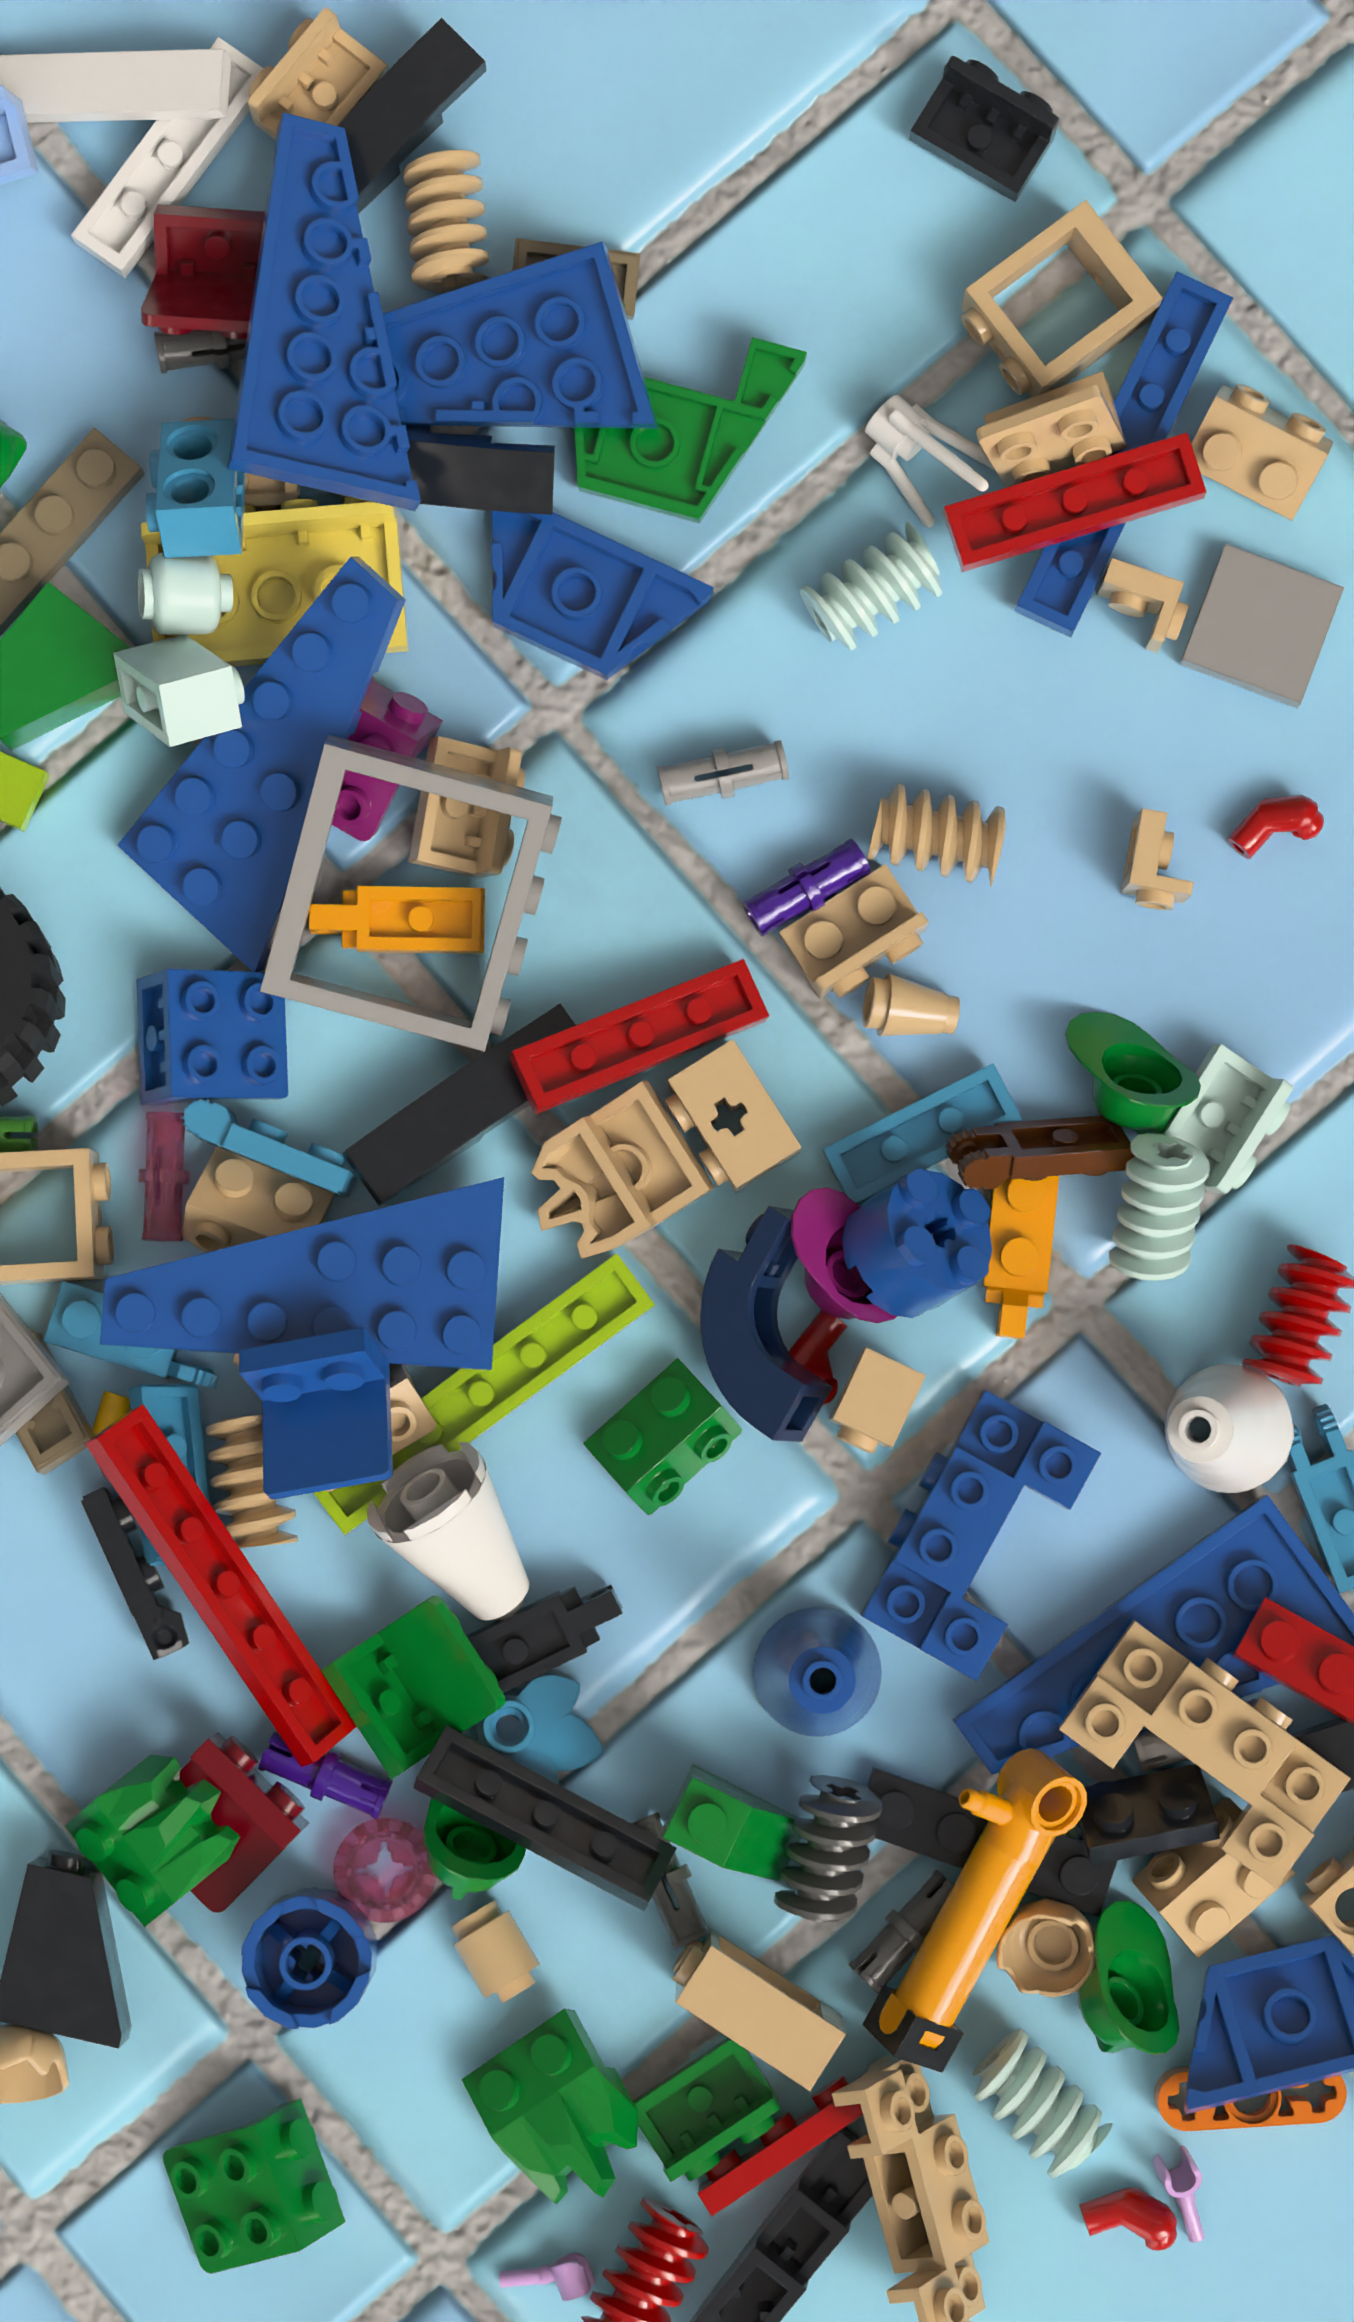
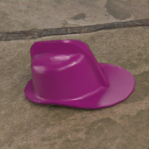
M828 1187L810 1190L798 1200L791 1215V1238L796 1255L804 1266V1284L810 1298L819 1309L832 1317L848 1320L857 1318L873 1323L894 1320L897 1316L887 1313L869 1301L866 1296L873 1291L863 1281L857 1266L848 1270L844 1260L842 1236L845 1224L851 1213L860 1207L843 1192Z

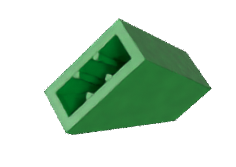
M49 582L46 583L0 639V742L11 751L121 697L113 653L129 649L130 647Z
M692 1764L665 1818L663 1826L664 1839L722 1868L780 1881L781 1868L786 1867L791 1859L786 1855L787 1845L799 1842L801 1836L792 1830L794 1820L799 1819V1817Z

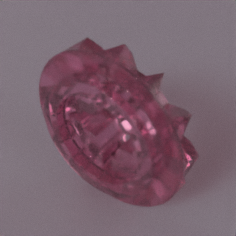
M381 1817L359 1824L343 1839L334 1859L333 1875L339 1896L352 1902L367 1920L373 1922H396L413 1915L426 1903L436 1882V1876L427 1862L424 1835L410 1822ZM383 1842H387V1851L391 1852L393 1862L403 1863V1866H413V1870H405L404 1874H398L393 1878L392 1886L389 1889V1897H385V1887L381 1886L379 1876L369 1875L368 1872L358 1873V1868H367L368 1865L377 1863L380 1852L383 1850Z

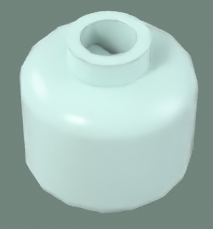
M161 552L152 557L148 568L139 569L137 591L141 620L150 619L154 630L158 634H209L216 630L221 612L232 611L233 584L231 575L220 574L218 564L213 556L165 558L164 552Z

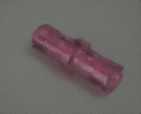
M146 1112L145 1119L147 1120L145 1169L139 1170L138 1183L145 1184L143 1233L141 1234V1240L183 1241V1185L190 1184V1171L184 1170L185 1126L183 1125L184 1119L181 1118L184 1116V1113Z

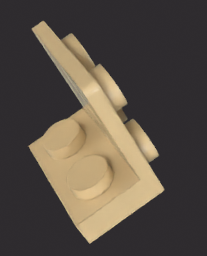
M1103 371L985 414L983 416L986 425L976 429L979 444L1005 487L1111 456L1113 452L1127 448L1109 384Z

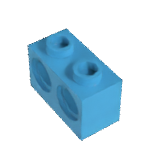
M235 419L162 423L160 449H153L149 452L152 487L157 489L156 493L146 494V518L149 532H160L165 558L242 554L246 473L227 469Z

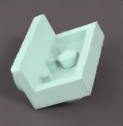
M1213 1044L1195 1073L1201 1084L1198 1098L1189 1105L1177 1107L1162 1134L1180 1138L1201 1150L1209 1160L1210 1165L1209 1176L1204 1181L1205 1190L1210 1193L1227 1194L1231 1188L1238 1189L1252 1173L1257 1158L1252 1154L1264 1135H1272L1284 1122L1290 1110V1103L1286 1100L1294 1086L1284 1079L1271 1078L1224 1045Z

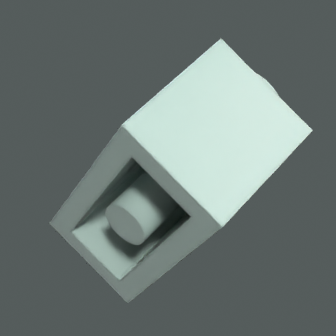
M178 635L113 653L124 713L169 747L242 727L238 705L244 703L245 694L238 671L235 667L187 635Z

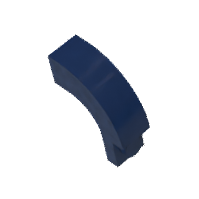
M768 1206L765 1213L760 1215L750 1226L746 1234V1247L743 1252L718 1248L711 1262L701 1300L700 1327L702 1344L707 1364L720 1392L730 1406L744 1420L771 1440L802 1442L833 1387L799 1364L787 1350L780 1335L777 1319L779 1296L786 1278L798 1259L791 1238V1215L794 1210Z

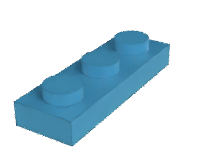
M994 1063L823 1148L822 1152L843 1193L856 1204H859L917 1168L926 1170L948 1159L945 1145L948 1144L947 1139L952 1137V1133L955 1134L958 1130L962 1131L965 1128L971 1130L972 1127L994 1126L995 1123L1017 1122L1023 1119Z

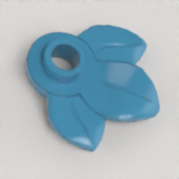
M541 1676L533 1679L518 1696L504 1695L505 1705L478 1722L476 1727L477 1737L481 1744L558 1785L557 1771L566 1772L583 1767L600 1757L603 1753V1747L592 1728L581 1718L570 1713L576 1705L580 1693V1683L563 1676ZM504 1716H513L521 1724V1733L514 1740H504L497 1734L496 1724Z

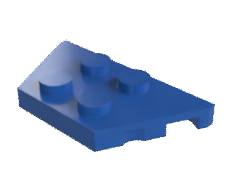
M491 511L492 622L494 628L605 680L611 678L707 604L713 595L714 587L552 512V515Z
M1334 1935L1208 1966L1205 1971L1183 2101L1185 2114L1354 2072V1957Z

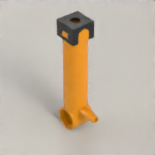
M1029 1748L1019 1751L1007 1760L1001 1768L997 1779V1793L999 1796L984 1790L976 1791L971 1788H966L960 1793L959 1803L961 1807L970 1810L975 1816L988 1820V1823L898 1988L894 1989L883 1985L862 2024L895 2058L943 2073L964 2034L954 2024L958 2014L1054 1838L1065 1834L1075 1827L1083 1816L1087 1805V1793L1083 1784L1038 1749Z

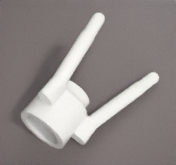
M898 394L888 399L866 426L865 433L877 443L871 450L870 455L886 469L912 510L915 511L922 524L927 528L934 525V517L896 460L897 456L900 455L905 461H909L924 448L981 492L986 491L989 486L987 480L931 436L932 434L979 463L996 471L982 447L932 418L918 404L911 407Z

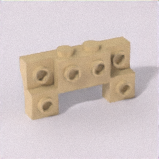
M1133 1619L1095 1676L1059 1724V1730L1113 1769L1141 1729L1146 1727L1248 1802V1805L1219 1843V1846L1276 1889L1312 1840L1314 1829L1351 1778L1287 1732L1286 1729L1293 1720L1262 1697L1258 1699L1254 1706L1250 1705L1232 1691L1239 1680L1209 1658H1206L1202 1665L1198 1667Z
M893 2055L884 2056L869 2064L867 2072L860 2078L833 2092L832 2097L835 2107L853 2104L861 2105L868 2134L847 2146L850 2159L863 2158L894 2274L914 2272L886 2290L889 2303L914 2302L919 2322H970V2318L986 2308L982 2296L981 2279L975 2269L971 2254L989 2243V2238L986 2231L985 2213L978 2201L968 2164L967 2147L961 2138L955 2113L933 2115L929 2100V2087L922 2075L920 2065L895 2058Z

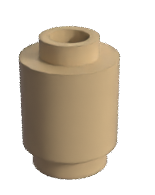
M495 1900L451 1926L453 1933L458 1939V1942L453 1944L484 1999L496 1992L501 2002L504 2003L536 1983L529 1971L540 1965L509 1910L503 1913Z

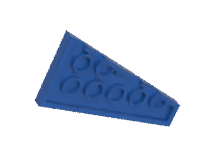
M603 241L383 313L397 381L394 391L401 424L659 429L609 253Z
M351 556L245 686L244 703L238 705L242 727L204 737L117 845L252 972L263 971L271 951L268 947L281 913L325 741L328 735L348 740L349 736L355 733L362 715L360 708L372 676L379 671L406 601L404 597L359 556Z
M504 1177L105 1278L100 1345L239 1354V1350L364 1327L385 1354L389 1364L490 1371L492 1370Z
M1262 1495L952 1720L985 1767L993 1775L1000 1773L1007 1760L1022 1750L1029 1748L1038 1749L1051 1757L1081 1746L1060 1731L1058 1726L1095 1676L1133 1619L1198 1667L1202 1665L1206 1658L1212 1660L1239 1680L1232 1691L1239 1697H1245L1280 1684L1232 1657L1265 1597L1354 1646V1613L1270 1497Z

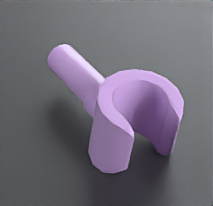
M1181 2145L1180 2151L1183 2155V2160L1177 2168L1168 2170L1159 2154H1156L1153 2159V2167L1167 2193L1175 2197L1177 2204L1180 2206L1189 2241L1199 2242L1205 2236L1195 2204L1194 2192L1200 2187L1202 2174L1187 2148Z
M579 2253L565 2255L550 2265H542L538 2268L504 2270L499 2273L501 2288L537 2284L545 2285L555 2281L563 2301L573 2300L588 2294L591 2286L595 2284V2278L587 2259Z

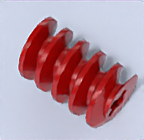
M1289 1244L1287 1245V1250L1300 1263H1282L1279 1265L1277 1272L1291 1287H1272L1268 1293L1270 1300L1282 1310L1263 1311L1258 1318L1260 1323L1272 1335H1253L1249 1341L1251 1347L1263 1358L1243 1359L1240 1364L1289 1385L1300 1387L1301 1384L1321 1385L1323 1378L1309 1366L1311 1360L1331 1361L1333 1354L1318 1341L1320 1336H1341L1342 1330L1328 1319V1315L1330 1312L1350 1313L1352 1307L1338 1296L1337 1293L1339 1288L1354 1289V1277L1346 1271L1347 1267L1340 1262L1302 1246Z
M643 2197L640 2205L653 2219L650 2224L635 2221L629 2222L628 2229L640 2243L637 2248L617 2245L615 2252L627 2264L625 2271L610 2268L604 2269L602 2276L615 2290L612 2295L592 2291L590 2300L600 2309L602 2314L600 2318L581 2316L584 2322H671V2316L664 2306H679L684 2296L676 2282L690 2283L693 2282L696 2276V2269L688 2258L700 2260L704 2259L708 2254L709 2247L700 2236V2234H703V2231L683 2214L656 2200Z

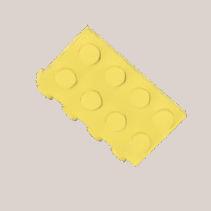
M349 496L343 499L344 504L319 506L316 500L294 499L281 503V510L256 512L254 506L245 505L242 554L213 556L218 564L220 574L231 575L233 584L232 611L221 612L219 624L212 633L187 636L233 667L264 664L351 556H359L404 597L398 518L395 507ZM147 522L140 524L141 538L145 543L148 568L152 557L164 551L160 532H149ZM405 603L386 653L409 651ZM152 626L153 642L178 636L158 634Z

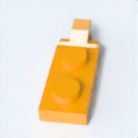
M357 886V890L343 891L342 905L311 904L309 910V930H311V934L342 935V949H357V952L484 954L485 888Z
M1048 1176L1038 1181L1011 1179L1009 1177L1000 1186L992 1189L991 1213L988 1222L992 1253L988 1275L983 1277L982 1287H986L984 1302L999 1304L996 1337L1024 1339L1028 1307L1043 1308L1044 1294L1048 1292L1059 1176Z

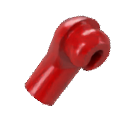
M1304 795L1265 798L1255 806L1230 834L1227 842L1241 856L1251 859L1273 833L1292 832L1295 837L1302 840L1316 837L1323 828L1324 817L1318 811L1317 803Z
M820 1310L790 1348L789 1353L799 1364L833 1387L823 1404L825 1405L830 1403L838 1392L837 1379L833 1378L828 1351L848 1326L839 1318L832 1317Z
M1128 2187L1079 2204L1089 2236L1124 2226L1145 2239L1146 2247L1151 2250H1166L1175 2243L1177 2220L1174 2213L1167 2204L1139 2188Z

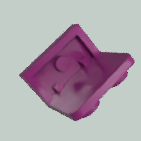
M372 676L360 708L362 715L355 733L350 735L348 740L414 758L428 746L429 739L436 736L443 720L428 712L425 703L417 697L404 692L395 693L373 680L374 677ZM346 770L332 825L359 841L370 840L377 833L400 784Z

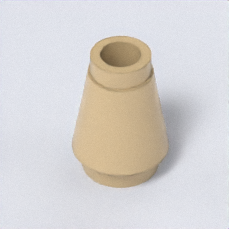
M888 973L884 979L872 977L869 980L864 997L862 1022L864 1028L876 1029L878 1036L953 1034L958 1023L960 1000L959 997L947 995L946 993Z

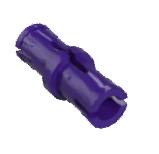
M850 838L842 845L833 849V851L806 866L798 863L789 868V875L766 890L742 901L743 908L756 931L763 937L769 931L807 909L814 912L825 905L824 899L845 886L871 873L870 866L857 843Z
M277 1731L273 1732L268 1742L270 1745L264 1750L258 1770L270 1772L310 1789V1797L321 1802L324 1796L367 1813L374 1819H378L383 1808V1802L386 1801L393 1780L384 1779L340 1760L342 1753L332 1749L314 1764L301 1767Z

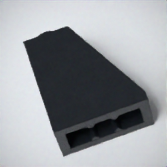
M49 1850L47 1858L38 1857L27 1864L0 1979V2022L119 2049L129 2039L132 2024L103 1875L99 1870L86 1868L87 1858L82 1855L60 1850Z

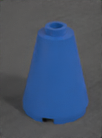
M809 1607L788 1613L767 1630L756 1651L753 1666L755 1689L760 1702L768 1714L788 1730L813 1737L834 1735L858 1723L875 1702L882 1676L879 1652L867 1630L849 1615L823 1607ZM818 1668H828L835 1675L833 1683L823 1690L812 1689L809 1682L812 1672Z

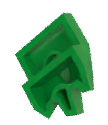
M149 1755L65 1825L66 1829L76 1840L81 1853L95 1864L116 1891L121 1904L136 1916L144 1928L226 1862L240 1838L228 1825L217 1826L212 1821L211 1811L221 1791L205 1779L185 1788L180 1781V1765L177 1759L160 1755Z
M564 2008L461 2079L494 2142L555 2204H558L568 2192L567 2175L572 2170L595 2194L604 2198L616 2179L605 2147L611 2143L625 2149L637 2147L638 2110L616 2069L604 2066L575 2010Z

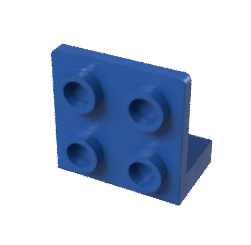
M165 969L136 979L141 1105H168L187 1099L200 1098L279 1100L288 1096L285 998L260 992L265 972Z
M364 1327L239 1350V1374L262 1400L263 1491L270 1499L274 1500L382 1481L392 1477L389 1360Z

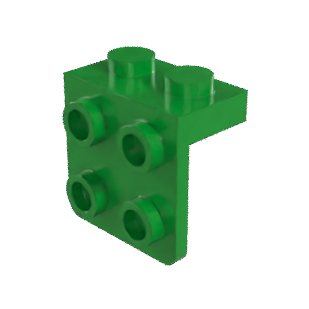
M438 1596L429 1597L321 1670L391 1780L429 1755L446 1725L462 1733L505 1705V1696L498 1685L495 1674L484 1664L462 1630L457 1616L448 1609L444 1601Z
M301 2098L283 2103L244 2126L177 2144L166 2150L163 2154V2163L201 2268L207 2273L213 2274L299 2252L346 2222L338 2202L336 2190L331 2183L317 2144L314 2129L310 2124Z

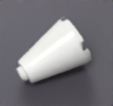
M1222 1364L1205 1368L1189 1377L1178 1388L1169 1404L1165 1419V1436L1169 1452L1178 1468L1190 1480L1206 1489L1222 1493H1238L1253 1489L1269 1481L1287 1461L1294 1440V1424L1292 1423L1288 1402L1282 1390L1266 1375L1254 1369L1234 1364Z
M458 1442L462 1450L449 1453L443 1444L430 1447L409 1458L393 1471L391 1478L383 1481L381 1486L387 1494L378 1508L372 1500L370 1501L367 1508L368 1524L378 1538L480 1620H503L510 1617L523 1605L524 1597L529 1589V1580L486 1463L478 1450L467 1442Z

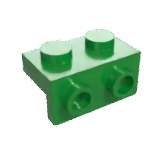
M677 1358L583 1444L627 1495L647 1515H651L659 1507L674 1501L682 1492L684 1485L708 1463L715 1462L724 1456L729 1450L732 1441L741 1434L742 1428L681 1360Z
M728 2037L633 2100L638 2110V2126L663 2163V2171L670 2182L685 2174L688 2181L702 2176L720 2162L721 2157L717 2151L738 2137L743 2144H748L771 2129L776 2123L772 2115L780 2109L778 2095L750 2052Z

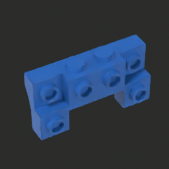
M986 1390L982 1391L947 1457L936 1452L928 1464L918 1486L927 1490L918 1510L914 1513L905 1508L895 1524L887 1542L897 1548L861 1611L860 1616L977 1681L1008 1624L962 1598L1023 1487L1026 1486L1063 1508L1071 1510L1101 1452L1051 1424L1040 1421Z

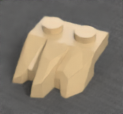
M648 1080L641 1081L590 1116L582 1117L544 1142L531 1171V1174L538 1180L555 1181L560 1188L537 1209L541 1231L569 1222L581 1223L584 1232L576 1243L581 1259L615 1249L665 1221L715 1188Z

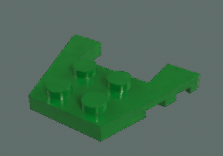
M752 337L736 398L733 401L644 377L659 429L574 428L577 485L579 491L700 523L803 369L807 352Z

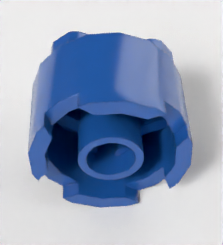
M917 1168L867 1199L859 1209L851 1213L847 1218L842 1236L846 1266L848 1270L857 1266L863 1281L873 1291L866 1296L872 1304L894 1316L917 1317L926 1311L941 1306L988 1275L992 1253L990 1230L987 1223L991 1213L990 1206L979 1191L965 1189L961 1184L943 1173Z
M316 1887L304 1888L280 1897L253 1923L242 1945V1974L246 1983L245 1990L248 1998L266 2018L289 2029H298L299 2027L317 2028L328 2023L330 2025L338 2022L359 2003L376 1971L378 1944L370 1920L354 1901L332 1890L318 1889ZM301 1944L307 1949L312 1944L319 1948L322 1952L319 1960L325 1966V1969L321 1971L316 1965H314L310 1972L302 1969L297 1964L301 1960L302 1953L296 1946Z

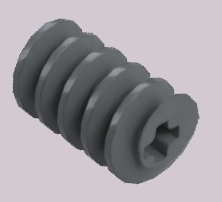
M816 1775L811 1776L809 1781L813 1787L820 1790V1795L805 1794L801 1795L799 1799V1807L814 1815V1818L796 1819L792 1826V1830L797 1835L808 1841L807 1843H790L786 1849V1855L802 1865L801 1867L786 1866L781 1868L780 1879L785 1884L795 1888V1891L780 1890L775 1892L774 1903L791 1914L807 1920L826 1923L848 1918L856 1911L857 1897L854 1893L862 1888L864 1874L860 1869L868 1864L870 1850L867 1845L875 1839L876 1825L873 1820L881 1815L883 1802L874 1791L865 1785L836 1776Z

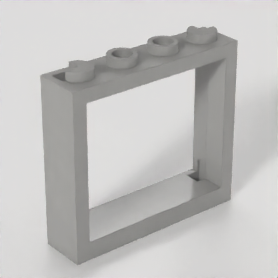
M328 735L323 747L260 992L485 1052L490 1033L502 1036L511 1000L500 997L506 973L518 976L523 962L528 939L517 936L523 912L535 915L540 901L545 878L534 875L540 851L552 854L558 836L562 817L551 814L553 796ZM346 770L527 819L472 1021L293 973Z

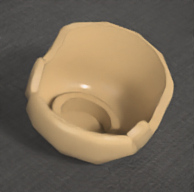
M1048 1898L1026 1903L1012 1915L999 1939L996 1959L998 1969H1004L1009 1974L1021 1993H1039L1042 1996L1056 1998L1078 1992L1092 1973L1096 1964L1094 1949L1095 1931L1085 1916L1074 1906Z
M13 2024L0 2026V2104L35 2101L63 2093L69 2086L65 2052L57 2036L52 2033Z

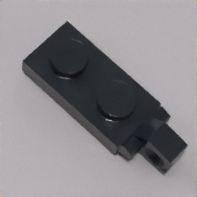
M105 1487L83 1496L84 1500L81 1503L153 1660L165 1657L190 1644L182 1613L166 1608L158 1603L154 1592L165 1588L156 1566H150L149 1563H146L144 1555L137 1556L128 1533L137 1530L138 1526L121 1497L111 1498L108 1489Z
M611 1584L580 1598L574 1586L561 1593L560 1591L552 1593L518 1610L512 1616L503 1620H497L466 1636L484 1664L493 1671L500 1689L505 1693L587 1653V1647L600 1640L595 1627L623 1614V1607Z

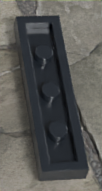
M447 1725L417 1775L413 1787L419 1792L642 1911H645L677 1849L673 1845Z
M875 1767L872 1768L867 1787L874 1791L883 1802L881 1815L873 1820L876 1825L875 1838L962 1869L988 1820L975 1816L970 1810L962 1808L958 1796ZM1066 1834L1056 1836L1026 1891L1074 1906L1078 1910L1099 1917L1118 1860L1091 1866L1083 1840Z

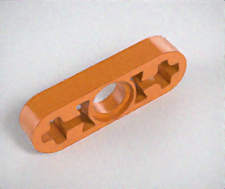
M1189 2066L1169 2069L1161 2075L1154 2089V2102L1158 2112L1171 2127L1181 2131L1324 2123L1334 2119L1342 2111L1347 2098L1345 2082L1341 2075L1321 2080L1325 2085L1331 2086V2093L1321 2095L1319 2100L1320 2106L1312 2107L1304 2096L1294 2095L1285 2096L1289 2109L1279 2111L1282 2101L1280 2090L1268 2093L1264 2106L1255 2112H1242L1235 2108L1233 2103L1222 2105L1224 2114L1214 2115L1216 2107L1188 2115H1181L1180 2110L1175 2104L1168 2103V2096L1178 2094L1180 2089L1179 2083L1187 2082ZM1309 2083L1295 2086L1292 2088H1304L1306 2086H1309Z

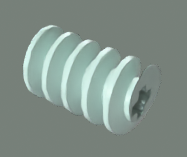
M909 522L905 523L907 541L894 532L884 537L886 555L871 545L862 550L864 568L851 559L841 563L843 582L829 572L820 576L822 596L807 585L800 589L802 599L811 617L829 642L837 639L852 651L857 648L853 631L855 627L859 626L871 637L878 635L874 615L880 612L895 624L900 621L896 602L900 599L915 611L921 608L917 591L919 587H925L935 597L943 594L938 567L925 542Z
M1157 1133L1140 1134L1130 1144V1150L1136 1157L1131 1158L1126 1164V1175L1131 1180H1127L1122 1185L1121 1195L1126 1202H1123L1117 1209V1219L1122 1224L1113 1229L1112 1239L1117 1246H1114L1109 1251V1261L1116 1270L1129 1277L1155 1281L1172 1279L1183 1274L1190 1265V1248L1195 1242L1194 1227L1200 1218L1199 1204L1205 1195L1204 1181L1209 1176V1160L1201 1150L1180 1138Z
M1019 2028L995 2045L975 2068L973 2076L978 2074L982 2080L974 2094V2098L980 2102L994 2094L1000 2097L992 2117L996 2121L1012 2113L1019 2117L1010 2134L1011 2137L1017 2140L1033 2132L1037 2138L1029 2151V2156L1034 2160L1051 2151L1055 2158L1047 2174L1053 2179L1080 2165L1104 2141L1112 2129L1113 2123H1106L1098 2127L1102 2112L1095 2104H1087L1079 2108L1084 2093L1077 2085H1069L1061 2089L1065 2073L1059 2066H1051L1041 2071L1046 2061V2053L1040 2047H1033L1023 2052L1027 2044L1028 2035L1022 2028Z

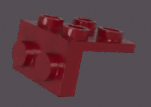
M157 204L153 214L156 274L141 307V323L145 326L157 327L162 333L170 335H183L194 330L220 331L223 336L231 339H246L265 212Z
M218 1732L209 1737L190 1756L191 1760L180 1770V1781L185 1788L205 1779L221 1791L211 1811L212 1821L217 1826L228 1825L240 1836L229 1859L190 1890L210 1911L215 1913L226 1910L309 1824L300 1814L305 1809L301 1801L282 1783L277 1781L272 1786L254 1768L259 1761L241 1741L232 1735L226 1740Z

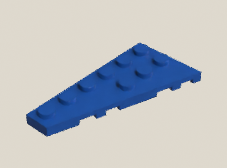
M283 112L277 128L227 469L416 511L421 503L417 480L412 479L407 455L410 445L406 425H401L394 390L397 386L379 293L374 292L369 268L372 259L368 239L363 238L356 205L359 195L345 128Z

